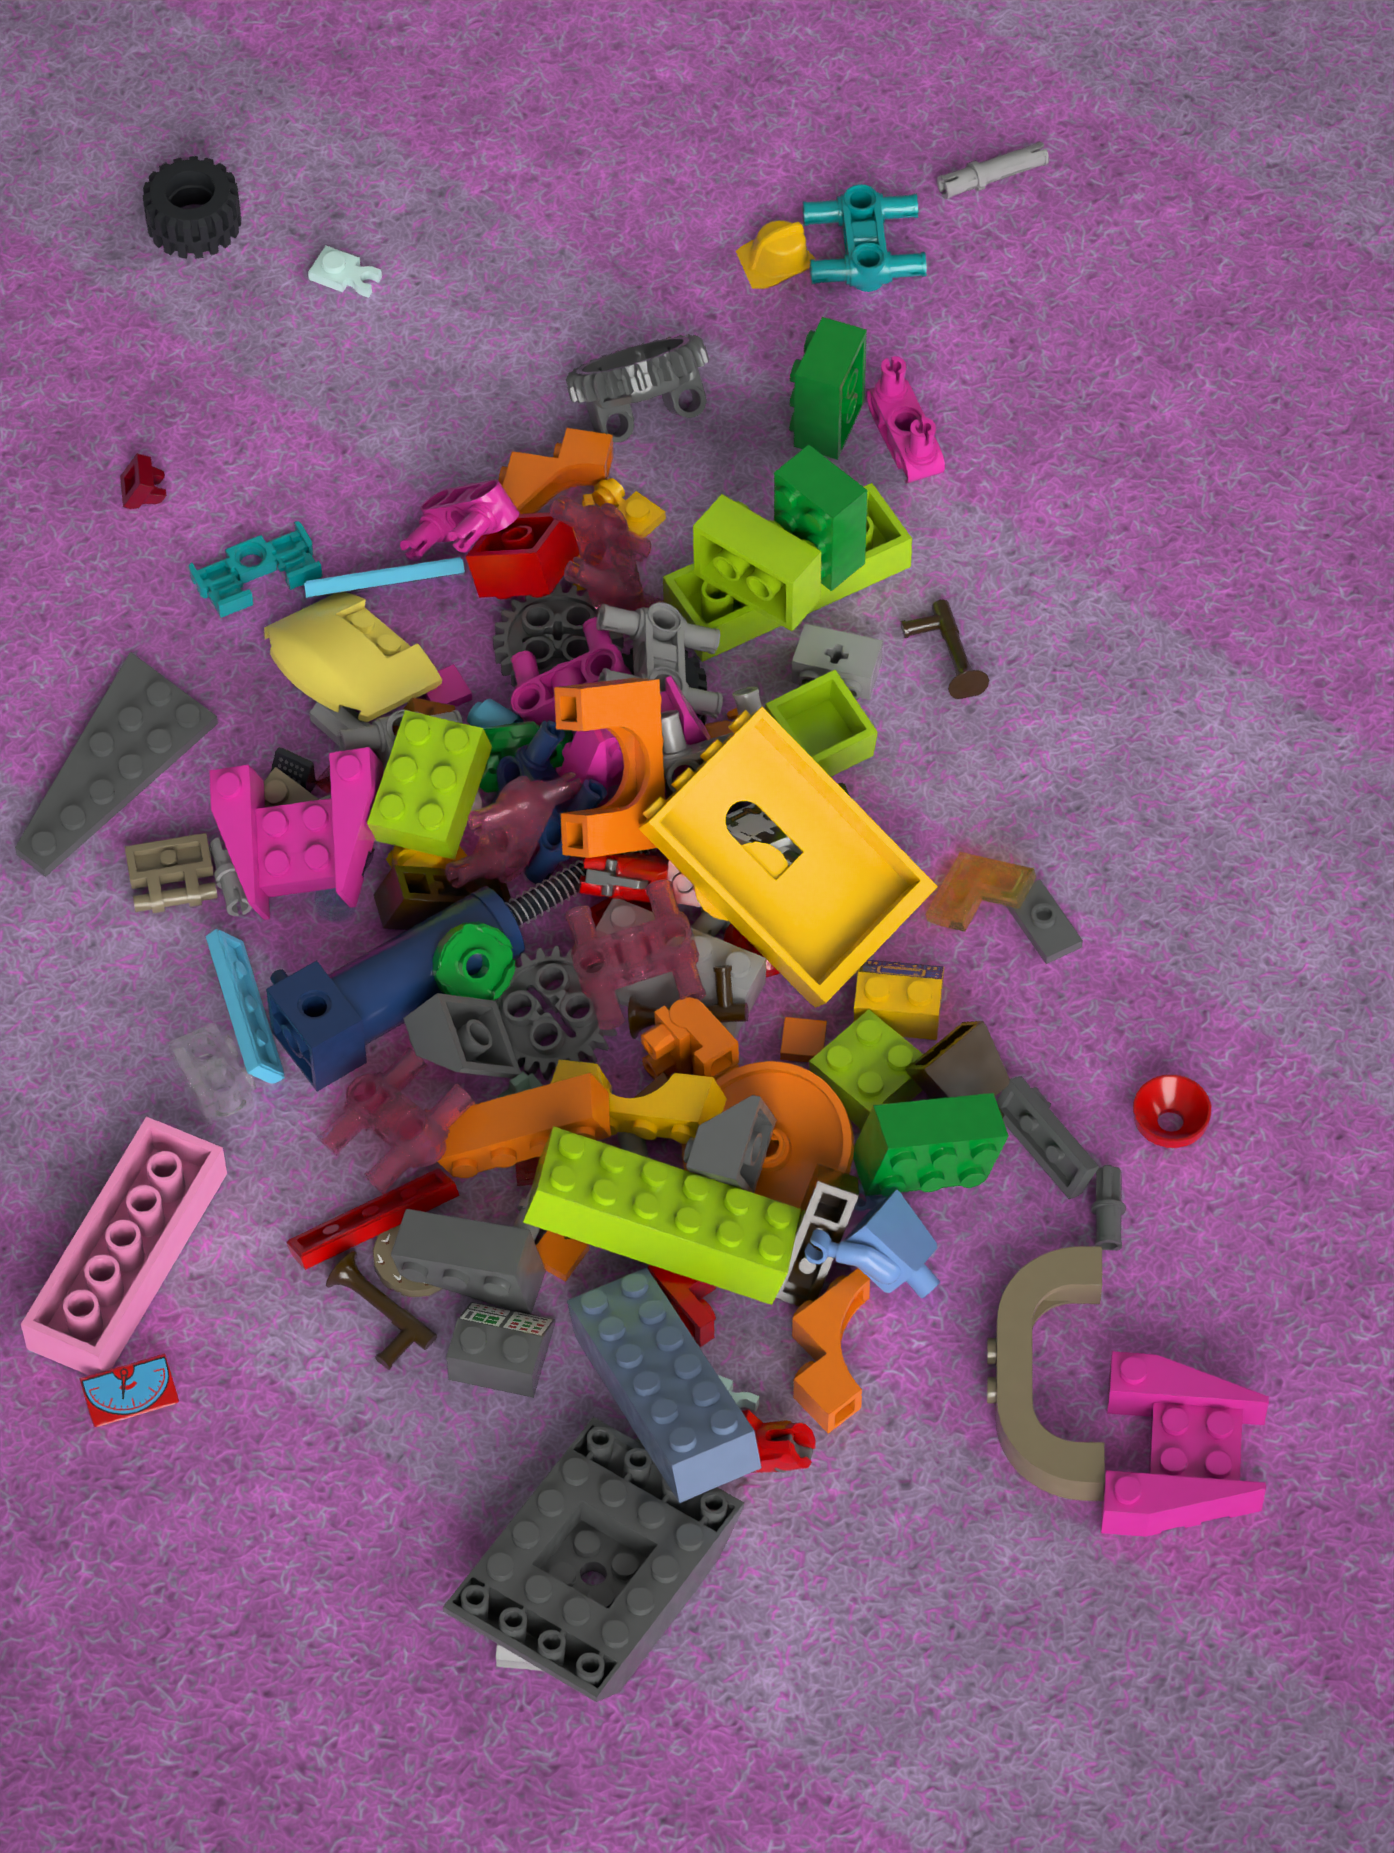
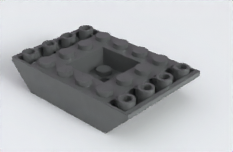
M593 1417L445 1603L443 1612L593 1701L598 1702L622 1690L720 1558L744 1508V1502L716 1487L679 1503L643 1444ZM594 1571L602 1574L605 1580L601 1584L589 1585L581 1579V1576L587 1572Z

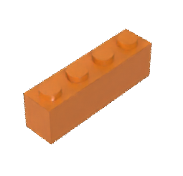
M591 1073L435 1115L436 1161L452 1177L471 1178L479 1172L498 1167L507 1168L515 1165L516 1162L540 1157L553 1126L596 1141L611 1137L609 1092Z

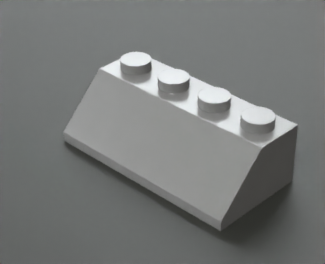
M613 898L595 929L587 953L594 962L593 967L599 964L604 967L606 971L605 978L611 977L615 985L611 992H616L620 999L619 1004L628 1007L631 995L635 996L637 1002L641 1005L653 1008H661L664 1005L667 1008H671L675 1001L688 997L698 999L703 1004H717L716 979L713 967L731 965L733 1003L746 1002L750 1013L766 983V958L621 899ZM724 1022L721 1024L736 1038L744 1022Z

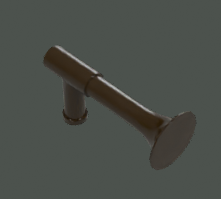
M942 599L933 603L932 610L934 615L901 621L904 638L940 630L956 673V677L950 682L948 688L952 697L963 699L978 696L987 689L990 681L988 675L983 671L971 668L947 600Z
M731 965L713 967L716 979L717 1004H704L721 1023L745 1022L749 1018L748 1004L746 1002L733 1003ZM631 995L628 1003V1024L631 1037L636 1039L642 1029L655 1025L654 1012L659 1008L641 1005L637 1002L635 996Z
M352 1251L334 1267L326 1281V1286L330 1288L334 1285H342L352 1289L401 1330L389 1345L375 1356V1359L381 1365L390 1370L393 1366L392 1364L413 1342L426 1350L437 1339V1334L369 1282L356 1265V1251Z

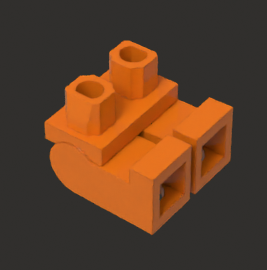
M691 997L681 998L671 1005L670 1010L665 1005L654 1012L655 1026L641 1034V1043L648 1055L642 1058L643 1067L653 1079H656L663 1072L668 1075L675 1072L713 1077L716 1081L724 1074L739 1067L738 1041L698 999Z

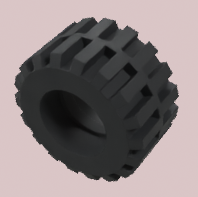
M189 156L188 160H182L180 157L173 159L174 163L170 165L167 163L159 166V172L153 171L149 175V182H145L143 187L144 195H142L149 236L153 237V243L158 248L163 245L164 252L172 255L174 251H178L179 258L187 259L188 253H194L195 259L203 258V252L209 251L211 256L219 253V245L226 249L231 244L230 237L236 238L239 234L238 226H241L242 223L238 186L235 183V177L232 172H227L226 166L221 163L214 165L213 159L205 158L204 160H198V156ZM190 204L203 205L193 209L181 208Z

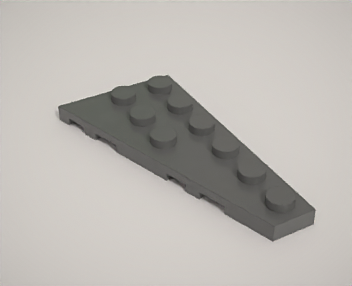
M130 652L15 846L16 855L43 876L49 875L218 724L217 716Z

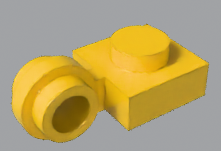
M609 478L608 480L603 479L594 486V492L592 493L593 501L606 511L614 507L615 510L610 514V522L640 543L666 519V512L639 492L635 491L625 500L623 499L625 491L617 480Z

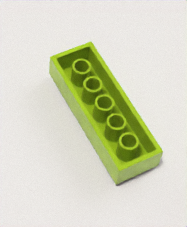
M873 483L863 486L868 490L865 564L833 591H830L821 584L820 601L809 613L911 567L912 537ZM694 563L663 576V603L675 607L682 617L686 619L687 623L720 630V641L715 654L694 650L702 662L782 626L694 575Z
M553 1126L539 1158L523 1223L772 1305L788 1274L801 1209Z

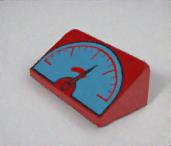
M165 1353L79 1378L94 1427L103 1426L179 1402Z

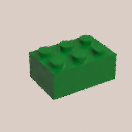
M822 317L816 331H809L804 344L805 354L802 360H795L790 373V382L794 383V388L789 405L794 408V412L791 417L789 431L794 432V447L804 449L809 444L823 456L838 460L865 403L866 329Z
M808 444L774 472V521L799 539L810 541L821 551V584L830 591H833L865 564L868 490Z
M994 1093L873 1105L854 1145L853 1161L865 1196L882 1194L888 1197L895 1190L902 1193L918 1190L934 1192L941 1188L955 1186L972 1188L987 1180L1009 1135Z

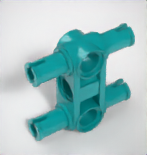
M857 184L848 188L844 194L837 196L836 200L803 201L804 226L838 223L839 227L842 226L845 247L844 258L810 260L812 285L816 283L845 281L846 285H850V287L871 292L881 288L883 284H889V282L893 281V278L927 276L925 252L891 255V252L887 251L883 225L886 219L918 218L917 193L883 197V193L875 191L872 187Z

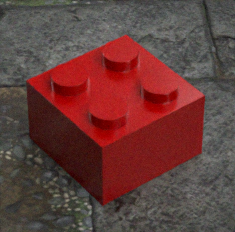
M567 511L519 514V517L512 524L498 532L482 535L465 557L479 598L496 597L503 600L513 596L524 595L540 598L549 595L580 554V550Z

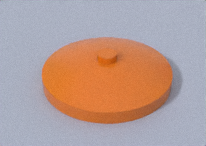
M765 1061L738 1067L716 1080V1083L727 1098L723 1112L754 1095L762 1098L777 1119L755 1194L800 1208L817 1163L846 1174L850 1173L854 1156L852 1124L837 1094L819 1076L794 1064ZM682 1144V1160L684 1170L689 1171L686 1168L687 1163L684 1162V1153L687 1144Z

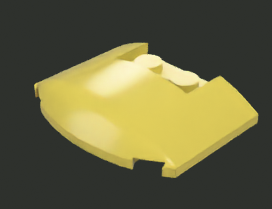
M346 592L333 594L264 627V638H269L270 655L273 661L298 689L333 711L339 712L342 706L360 710L361 712L358 716L360 721L369 722L409 702L412 697L417 698L442 684L441 676L420 645L417 643L410 646L365 608L366 599Z

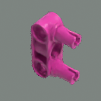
M898 356L891 357V366L888 358L882 361L881 378L875 384V387L867 389L866 398L870 413L898 470L903 469L907 480L904 481L905 483H910L943 473L945 463L940 446L934 436L936 425L933 420L925 417L909 382L905 378L906 362Z
M498 479L445 489L434 494L422 504L420 509L423 514L420 518L419 526L407 538L401 541L400 548L404 551L411 546L405 555L412 561H419L436 542L456 540L452 546L457 551L467 552L482 535L498 532L512 524L519 517L520 512Z
M597 617L588 619L583 624L589 652L568 662L558 664L543 674L539 673L536 657L532 652L521 651L512 656L511 663L517 686L511 696V706L524 722L534 721L538 726L543 721L548 722V720L556 723L554 687L598 682L603 668L632 675L629 668L624 664L621 651L613 645L610 632L597 630Z

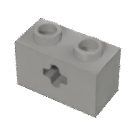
M804 623L792 660V683L802 686L836 670L855 699L870 700L882 664L883 640Z

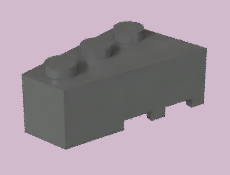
M410 1209L405 1211L391 1252L399 1274L410 1281L423 1282L495 1306L526 1314H532L546 1273L529 1229Z

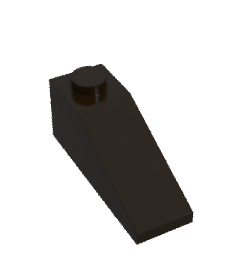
M399 865L392 867L373 894L383 928L407 930L484 886L493 889L504 902L509 903L511 899L503 873Z
M817 1163L800 1206L801 1212L789 1270L776 1296L777 1299L799 1307L808 1300L814 1302L818 1299L834 1258L827 1257L825 1262L813 1264L806 1259L805 1249L809 1243L816 1250L823 1252L810 1241L813 1231L817 1229L825 1231L830 1236L832 1242L840 1244L859 1197L858 1177Z

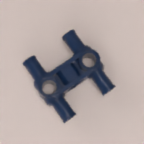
M550 720L541 723L539 730L529 745L520 747L515 755L506 756L500 760L496 772L499 790L483 811L485 818L491 824L504 827L514 810H516L536 838L540 849L524 870L526 877L534 884H542L544 879L549 880V877L560 862L569 860L572 857L562 854L560 813L597 808L607 796V790L601 783L593 779L589 781L586 779L574 797L550 763V756L565 737L564 730L556 729V723Z

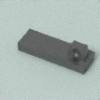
M1022 1076L1010 1079L1009 1085L996 1100L1004 1113V1124L1068 1199L1076 1198L1083 1193L1099 1166L1049 1109L1051 1103L1046 1100L1037 1087L1030 1088V1085Z

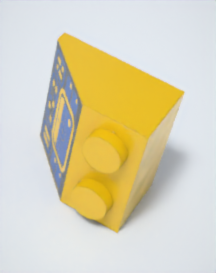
M867 960L858 970L853 1022L869 1009L902 1037L937 1040L945 967Z

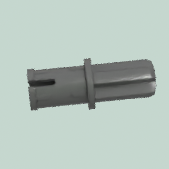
M1104 1165L1096 1171V1202L1091 1207L1092 1213L1096 1215V1240L1094 1246L1102 1247V1250L1117 1251L1122 1248L1121 1215L1126 1212V1205L1122 1202V1171L1119 1167H1112L1111 1165Z

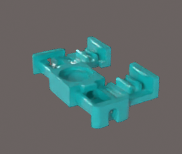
M294 522V532L269 542H265L262 535L229 547L225 549L226 559L196 570L194 564L190 563L189 572L193 584L197 585V591L202 598H208L209 596L220 618L254 605L251 590L242 591L240 588L243 587L244 583L277 571V566L279 572H286L287 578L285 582L290 590L304 585L306 581L323 577L320 562H315L312 556V540L301 522ZM248 555H257L262 559L258 565L252 567L241 563V560Z

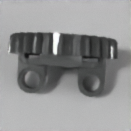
M688 334L685 336L679 335L674 338L667 337L662 340L656 339L648 343L643 342L637 346H629L626 349L615 351L609 355H602L601 358L590 360L589 363L581 364L580 367L574 368L572 372H569L566 378L567 389L571 401L586 403L594 432L609 434L606 429L607 419L611 415L617 414L620 418V427L611 435H613V442H623L631 436L634 429L635 419L630 403H638L662 395L667 410L672 414L685 418H694L700 415L705 409L707 401L698 368L705 366V363L709 362V357L702 338L696 335L691 336ZM689 389L692 394V402L688 408L682 410L679 406V396L683 391Z

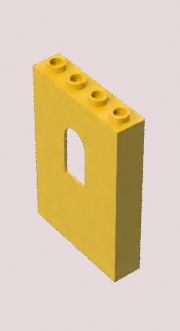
M763 707L751 715L747 710H744L728 726L733 733L723 743L718 738L714 740L700 754L704 762L694 772L688 767L674 780L671 785L676 791L666 801L661 796L658 797L642 813L647 820L638 829L782 976L816 1008L826 1004L938 886ZM740 801H748L757 805L802 851V854L776 880L729 833L726 827V814L733 804Z

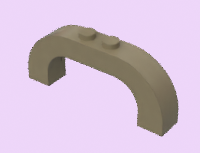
M1095 1246L1067 1247L1050 1251L1022 1267L1008 1283L1001 1297L997 1313L996 1337L987 1338V1364H995V1377H987V1404H995L997 1436L1006 1458L1022 1477L1039 1489L1062 1498L1083 1501H1103L1105 1486L1104 1442L1064 1440L1051 1434L1038 1421L1033 1408L1032 1330L1037 1320L1054 1307L1064 1304H1100L1102 1293V1247Z

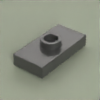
M1040 879L1004 896L1005 906L1045 964L1082 948L1083 940Z

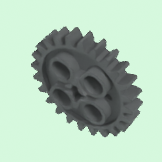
M560 584L556 585L554 593L544 597L534 598L531 595H525V603L513 599L511 601L512 612L508 610L501 611L502 622L495 623V636H493L496 664H501L502 676L511 675V685L513 687L517 686L511 658L521 651H530L535 655L540 674L551 670L558 664L568 662L588 653L589 648L583 624L588 619L597 617L601 605L606 604L605 599L601 598L593 602L591 590L579 596L577 595V586L575 585L571 587L568 593H563ZM609 631L613 645L622 654L624 634Z
M555 946L551 956L546 957L542 948L539 947L537 948L536 959L532 961L525 953H522L521 961L523 965L519 968L515 966V972L509 987L498 999L494 1000L498 1006L519 1068L524 1065L527 1076L531 1073L534 1075L540 1069L544 1079L549 1080L552 1070L557 1067L559 1059L581 1062V1060L586 1058L593 1063L598 1062L593 1051L596 1048L608 1051L609 1046L603 1037L616 1036L617 1031L610 1022L621 1019L618 1009L614 1008V1006L620 1003V999L616 992H611L615 988L611 977L605 978L606 971L601 964L593 967L594 962L589 954L579 961V955L575 948H571L566 957H563L559 946ZM563 980V984L556 990H546L552 981ZM529 988H534L542 996L553 1012L560 1014L564 1024L576 1033L574 1038H570L562 1030L559 1023L550 1013L544 1012L540 1002L527 992ZM531 1007L530 1012L524 1017H514L520 1008ZM581 1008L590 1009L583 1018H572L577 1010ZM549 1035L557 1036L553 1044L549 1046L540 1045L545 1037Z

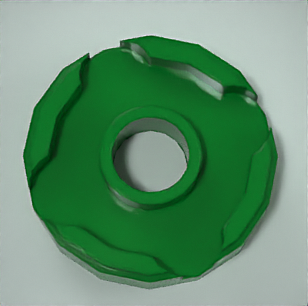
M479 921L465 922L450 929L439 941L433 956V976L439 990L447 995L492 1001L498 999L509 987L515 972V959H513L511 950L513 947L510 940L499 929ZM479 953L483 959L482 967L478 973L469 975L466 970L467 961L472 955Z

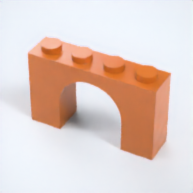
M627 678L554 687L556 729L588 731L605 728L617 739L624 760L621 784L609 802L594 809L560 813L562 854L592 858L657 848L638 828L647 820L642 813L658 797L661 796L665 800L659 679Z

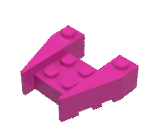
M672 676L665 677L666 691L660 693L661 713L670 710L679 711V719L686 744L692 745L711 739L705 725L699 720L693 707L687 702ZM605 728L576 731L573 741L566 743L562 751L565 759L562 767H556L555 770L574 797L586 779L588 781L593 779L601 783L607 790L606 798L598 806L601 807L608 802V787L621 784L624 770L622 750L614 735ZM678 766L673 771L675 777L677 778L690 766Z
M370 747L329 753L331 798L265 807L264 781L250 765L209 770L211 811L248 903L264 920L270 919L269 897L336 888V893L350 908L357 906L364 880L362 876L368 852L372 851L375 840L373 833L367 825V821L383 777V763Z
M1112 1351L1107 1413L1151 1417L1149 1474L1106 1470L1101 1533L1146 1537L1160 1534L1163 1530L1181 1526L1187 1528L1201 1525V1522L1227 1516L1232 1518L1262 1511L1266 1483L1240 1481L1242 1424L1265 1425L1269 1396L1157 1354Z

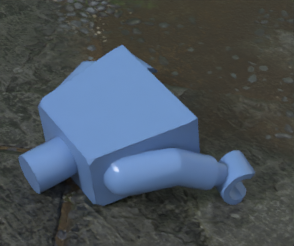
M859 1184V1193L865 1196L862 1184ZM895 1190L888 1197L883 1195L881 1197L879 1195L865 1196L867 1202L858 1197L854 1209L858 1211L871 1210L840 1244L832 1242L830 1236L821 1229L813 1231L810 1241L823 1252L816 1250L808 1243L805 1249V1256L810 1263L821 1264L826 1261L827 1257L835 1258L838 1263L857 1266L886 1293H891L906 1281L921 1299L940 1283L939 1279L924 1264L937 1249V1243L898 1190Z

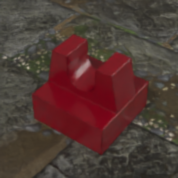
M137 453L121 474L120 481L124 508L138 509L142 504L162 503L167 496L166 489L155 486L162 482L165 474L163 470L152 466L151 456Z

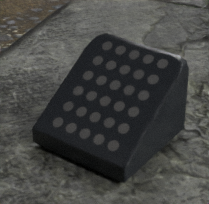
M278 747L275 751L271 772L277 767L311 793L316 786L314 763L293 752Z

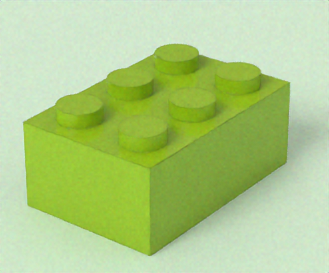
M723 494L693 525L694 575L790 631H793L820 601L821 551L810 541L799 539L784 530L777 522L766 520L751 511L744 503L733 501Z
M405 710L367 821V825L376 841L455 860L492 749V745L483 728Z

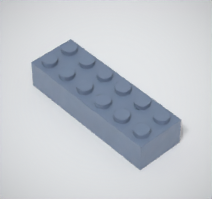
M647 1267L567 1300L574 1335L679 1503L761 1469L754 1429Z

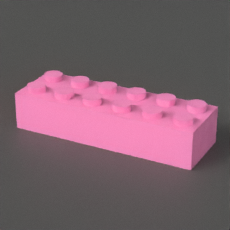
M149 1117L145 1118L22 1321L21 1327L28 1350L87 1375H93L113 1368L227 1175L223 1147Z

